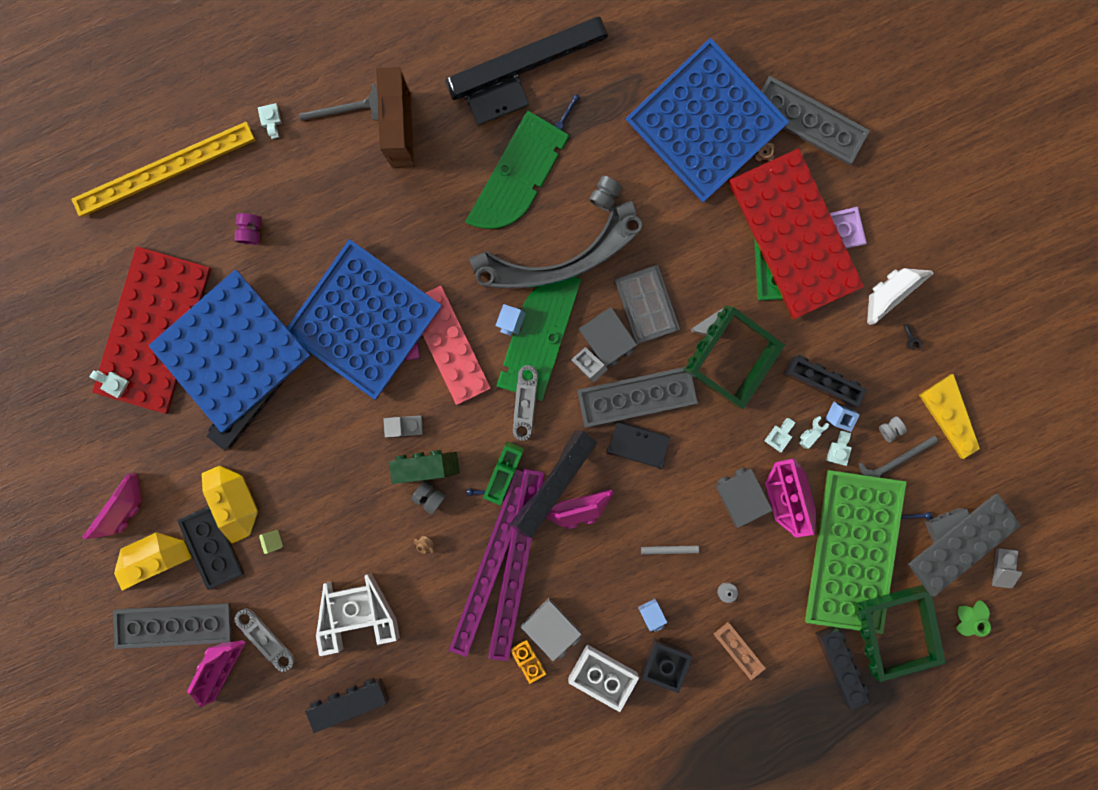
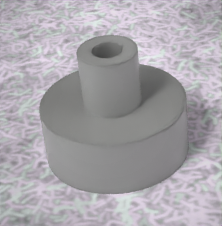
M728 582L721 584L717 591L719 598L726 603L735 601L738 596L737 588Z

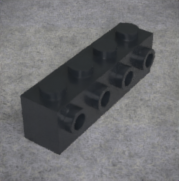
M798 355L790 358L783 375L850 407H859L867 390L861 387L860 383L854 380L848 381L837 372L833 371L831 373L823 365L817 363L814 365L808 362L809 359L804 356Z
M830 626L816 632V637L845 705L853 710L869 703L867 698L869 695L868 690L860 682L861 673L857 666L854 667L852 663L854 657L851 650L846 648L844 644L846 638L842 630L839 631L837 628Z
M373 677L364 681V685L359 687L352 685L346 688L344 693L339 694V692L330 694L328 699L324 701L318 699L311 702L305 712L313 733L386 705L389 697L382 679L378 678L375 680Z

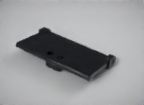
M518 75L473 94L465 95V100L470 105L478 126L529 106Z
M617 421L606 454H613L662 470L670 437Z

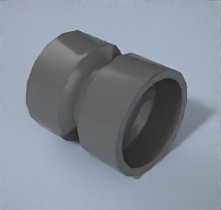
M602 176L597 184L598 190L592 192L589 201L596 207L610 212L615 202L613 198L619 197L623 187L615 180Z
M424 480L410 500L418 506L423 505V509L430 515H433L447 495L439 489L434 490V486L427 480Z

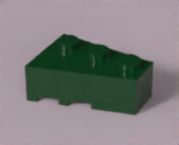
M442 450L430 451V455L426 456L424 452L413 454L412 458H407V455L395 456L396 460L389 461L392 484L460 474L457 451L442 453Z

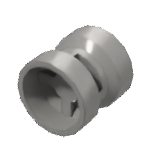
M898 417L892 418L888 424L884 423L879 426L882 436L889 443L894 441L896 436H902L907 433L904 423Z

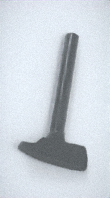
M372 83V92L369 94V98L363 101L299 113L300 120L304 121L363 108L371 109V118L379 120L377 88Z
M933 436L875 470L865 468L863 463H859L861 475L881 477L938 443V439L936 436Z

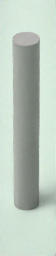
M699 546L641 547V554L699 553Z

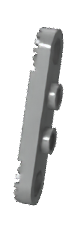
M533 365L523 366L518 373L513 434L520 441L527 440L533 433L539 376L538 370ZM524 371H532L533 379L527 380L524 377ZM525 426L528 431L527 435H521L518 432V427Z
M245 608L236 614V625L278 671H288L294 665L295 659L293 654L251 609ZM242 614L250 616L248 624H244L241 621ZM280 657H288V666H282L280 664Z

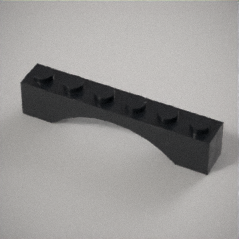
M575 431L564 446L563 452L549 477L535 495L519 510L510 526L523 536L532 538L598 442L584 431Z

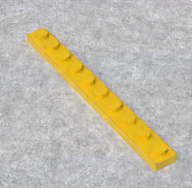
M247 122L241 123L72 198V202L78 215L85 217L256 141L249 124Z

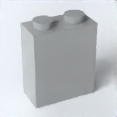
M550 598L521 624V628L552 661L556 658L558 660L567 653L566 649L570 645H576L581 639L579 637L581 635L580 629Z

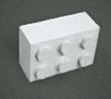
M588 644L568 677L569 684L619 712L622 710L639 679L636 671Z

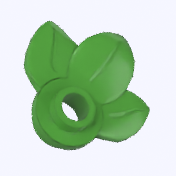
M978 600L973 608L969 606L958 607L957 615L961 623L957 625L956 629L959 633L965 636L975 634L979 637H984L990 633L991 624L988 621L990 612L984 602ZM982 623V628L978 630V625Z

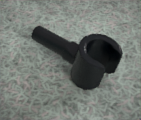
M905 324L904 328L909 339L906 344L907 348L914 350L912 346L914 342L917 348H921V341L914 338L909 324Z

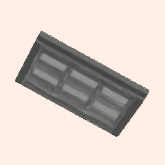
M658 265L615 279L636 344L680 330Z

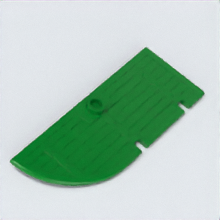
M527 111L465 223L477 228L496 229L510 225L521 218L527 212L538 193L532 189L534 184L541 188L559 156L553 150L555 147L562 150L570 135Z
M573 277L561 282L538 286L530 293L521 308L526 313L522 323V330L519 331L518 335L513 333L503 366L509 367L508 373L501 371L497 387L516 392L519 370L525 365H533L539 374L536 399L543 401L582 278ZM530 370L524 371V377L527 380L533 379V373Z

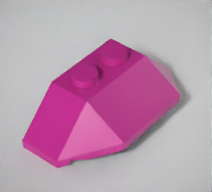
M795 458L775 462L765 483L775 521L792 533L795 538L814 535L816 508L805 471Z
M126 474L123 481L82 536L83 539L122 533L128 527L129 523L127 522L140 510L139 505L142 502L137 474Z
M609 489L556 503L546 518L561 527L566 526V529L578 527L577 523L585 522V524L594 523L596 518H600L610 501L613 490Z
M244 641L221 643L211 646L205 651V656L197 666V672L187 690V693L200 707L216 700L246 644Z

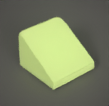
M278 530L259 535L265 554L283 547Z

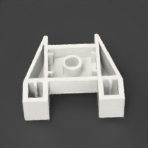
M372 573L365 575L366 586L333 592L332 581L323 584L316 633L319 656L339 653L344 649L341 637L342 631L374 625L377 645L397 641L400 638L397 619Z

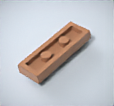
M729 622L714 633V636L750 680L766 669Z

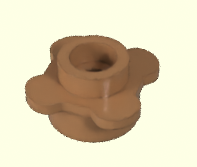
M767 143L757 152L755 159L757 161H772L774 159V144Z
M421 536L419 540H414V544L417 545L416 548L419 552L423 554L434 552L432 548L434 543L428 537Z

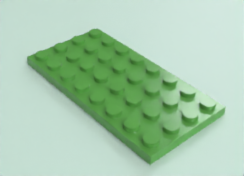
M828 470L805 617L806 623L860 631L862 625L857 617V603L889 594L906 481ZM887 608L871 612L876 633L883 634Z

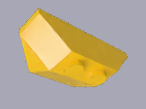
M217 466L202 473L203 494L221 532L231 543L250 536L258 509L243 475L222 466Z
M156 532L121 548L114 574L121 590H125L193 557L186 541Z

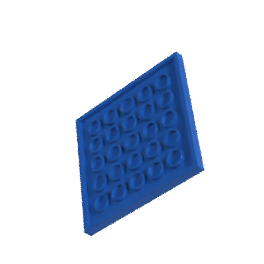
M711 37L625 118L628 124L702 203L789 123L784 115Z
M349 239L287 328L307 351L371 398L377 400L443 306Z
M236 269L148 345L221 433L227 431L311 357Z

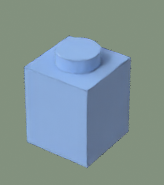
M503 304L496 326L501 329L500 332L511 336L514 333L518 335L526 313L520 309Z
M834 401L826 419L834 426L851 432L860 414L851 407Z
M655 599L638 607L650 631L654 630L656 632L665 627L664 624L667 621Z

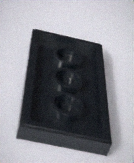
M209 506L177 520L207 590L244 574L231 542L218 528Z

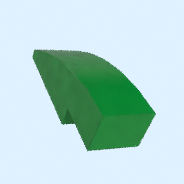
M508 441L506 442L483 499L501 505L524 448Z

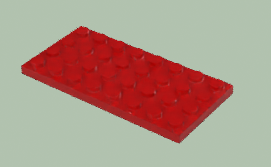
M799 148L728 181L792 319L864 287Z
M136 246L99 367V371L107 376L109 372H114L130 382L121 398H116L100 389L103 383L95 381L92 393L168 414L178 381L148 345L203 298L211 268Z

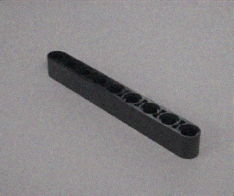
M595 17L450 76L445 80L452 100H458L465 97V95L473 94L510 79L515 75H520L606 39L608 33L601 17Z

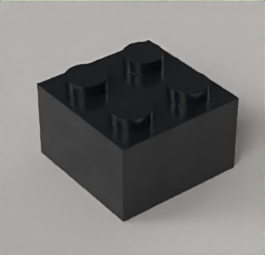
M653 638L640 673L642 680L679 693L693 656L690 651Z

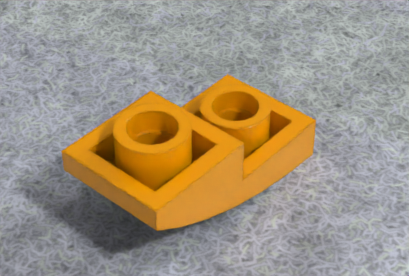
M527 640L510 649L529 684L547 675Z

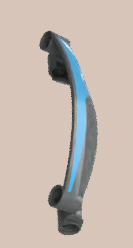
M632 201L612 207L607 223L597 239L581 254L553 266H519L501 260L489 251L469 257L478 283L484 288H529L553 284L578 276L613 256L638 235L642 228V222L636 215ZM633 222L637 225L638 229L631 231L628 229L627 224ZM485 273L491 275V280L487 283L481 281V276Z

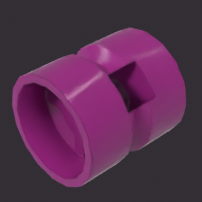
M236 214V226L238 229L235 230L234 241L242 244L259 245L261 233L258 232V229L261 228L262 217L253 214Z

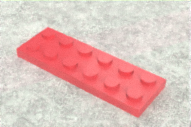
M442 286L426 292L428 296L443 307L426 329L423 337L455 404L458 405L491 389Z

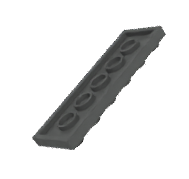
M769 76L761 92L789 121L783 129L850 166L870 130Z
M685 367L579 389L577 393L584 426L590 427L698 404L692 376L685 372Z
M994 494L908 565L930 596L935 597L1021 525L999 494Z
M231 603L114 609V649L232 642Z

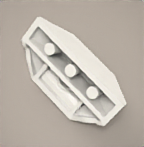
M906 268L892 271L887 276L888 280L886 282H880L872 288L874 292L869 295L868 324L871 325L878 322L934 273L930 270Z

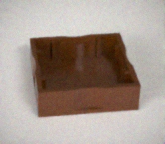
M401 67L376 68L380 150L392 168L415 167L410 88L406 83Z

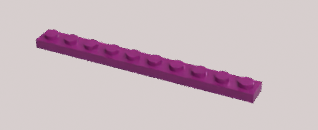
M517 469L513 475L448 650L464 657L468 655L512 536L513 527L510 526V523L516 515L524 473Z
M524 469L516 515L542 486L544 472ZM514 528L512 530L488 655L489 659L509 660L532 538L523 536Z

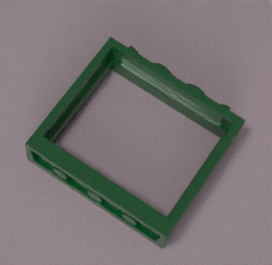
M725 305L723 310L718 312L716 321L707 329L705 338L697 344V350L694 355L687 360L689 362L684 371L735 407L744 410L785 344L735 307ZM733 317L769 342L735 395H732L699 371Z
M923 585L857 603V617L862 625L860 632L866 644L864 651L870 663L868 669L871 671L872 677H875L879 682L946 664L933 598ZM917 600L929 656L883 668L871 612Z

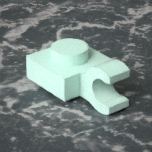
M275 103L258 107L261 126L263 128L267 127V132L271 139L279 138L277 125L282 124L278 105Z
M93 370L90 378L103 383L100 389L116 398H121L130 382L114 372H109L107 376L98 370Z
M820 416L813 420V429H810V431L806 430L800 436L802 440L799 444L803 448L809 449L820 437L821 433L828 428V423H825L822 427L818 425L819 420H821Z
M786 418L781 428L774 426L764 441L777 451L782 452L792 438L788 432L795 422L790 418Z
M840 431L837 443L831 442L827 461L847 466L852 447L846 445L850 440L851 433Z

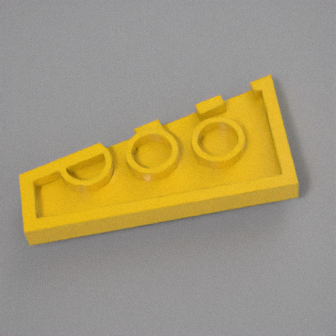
M950 374L919 395L961 459H965L980 449L954 374Z

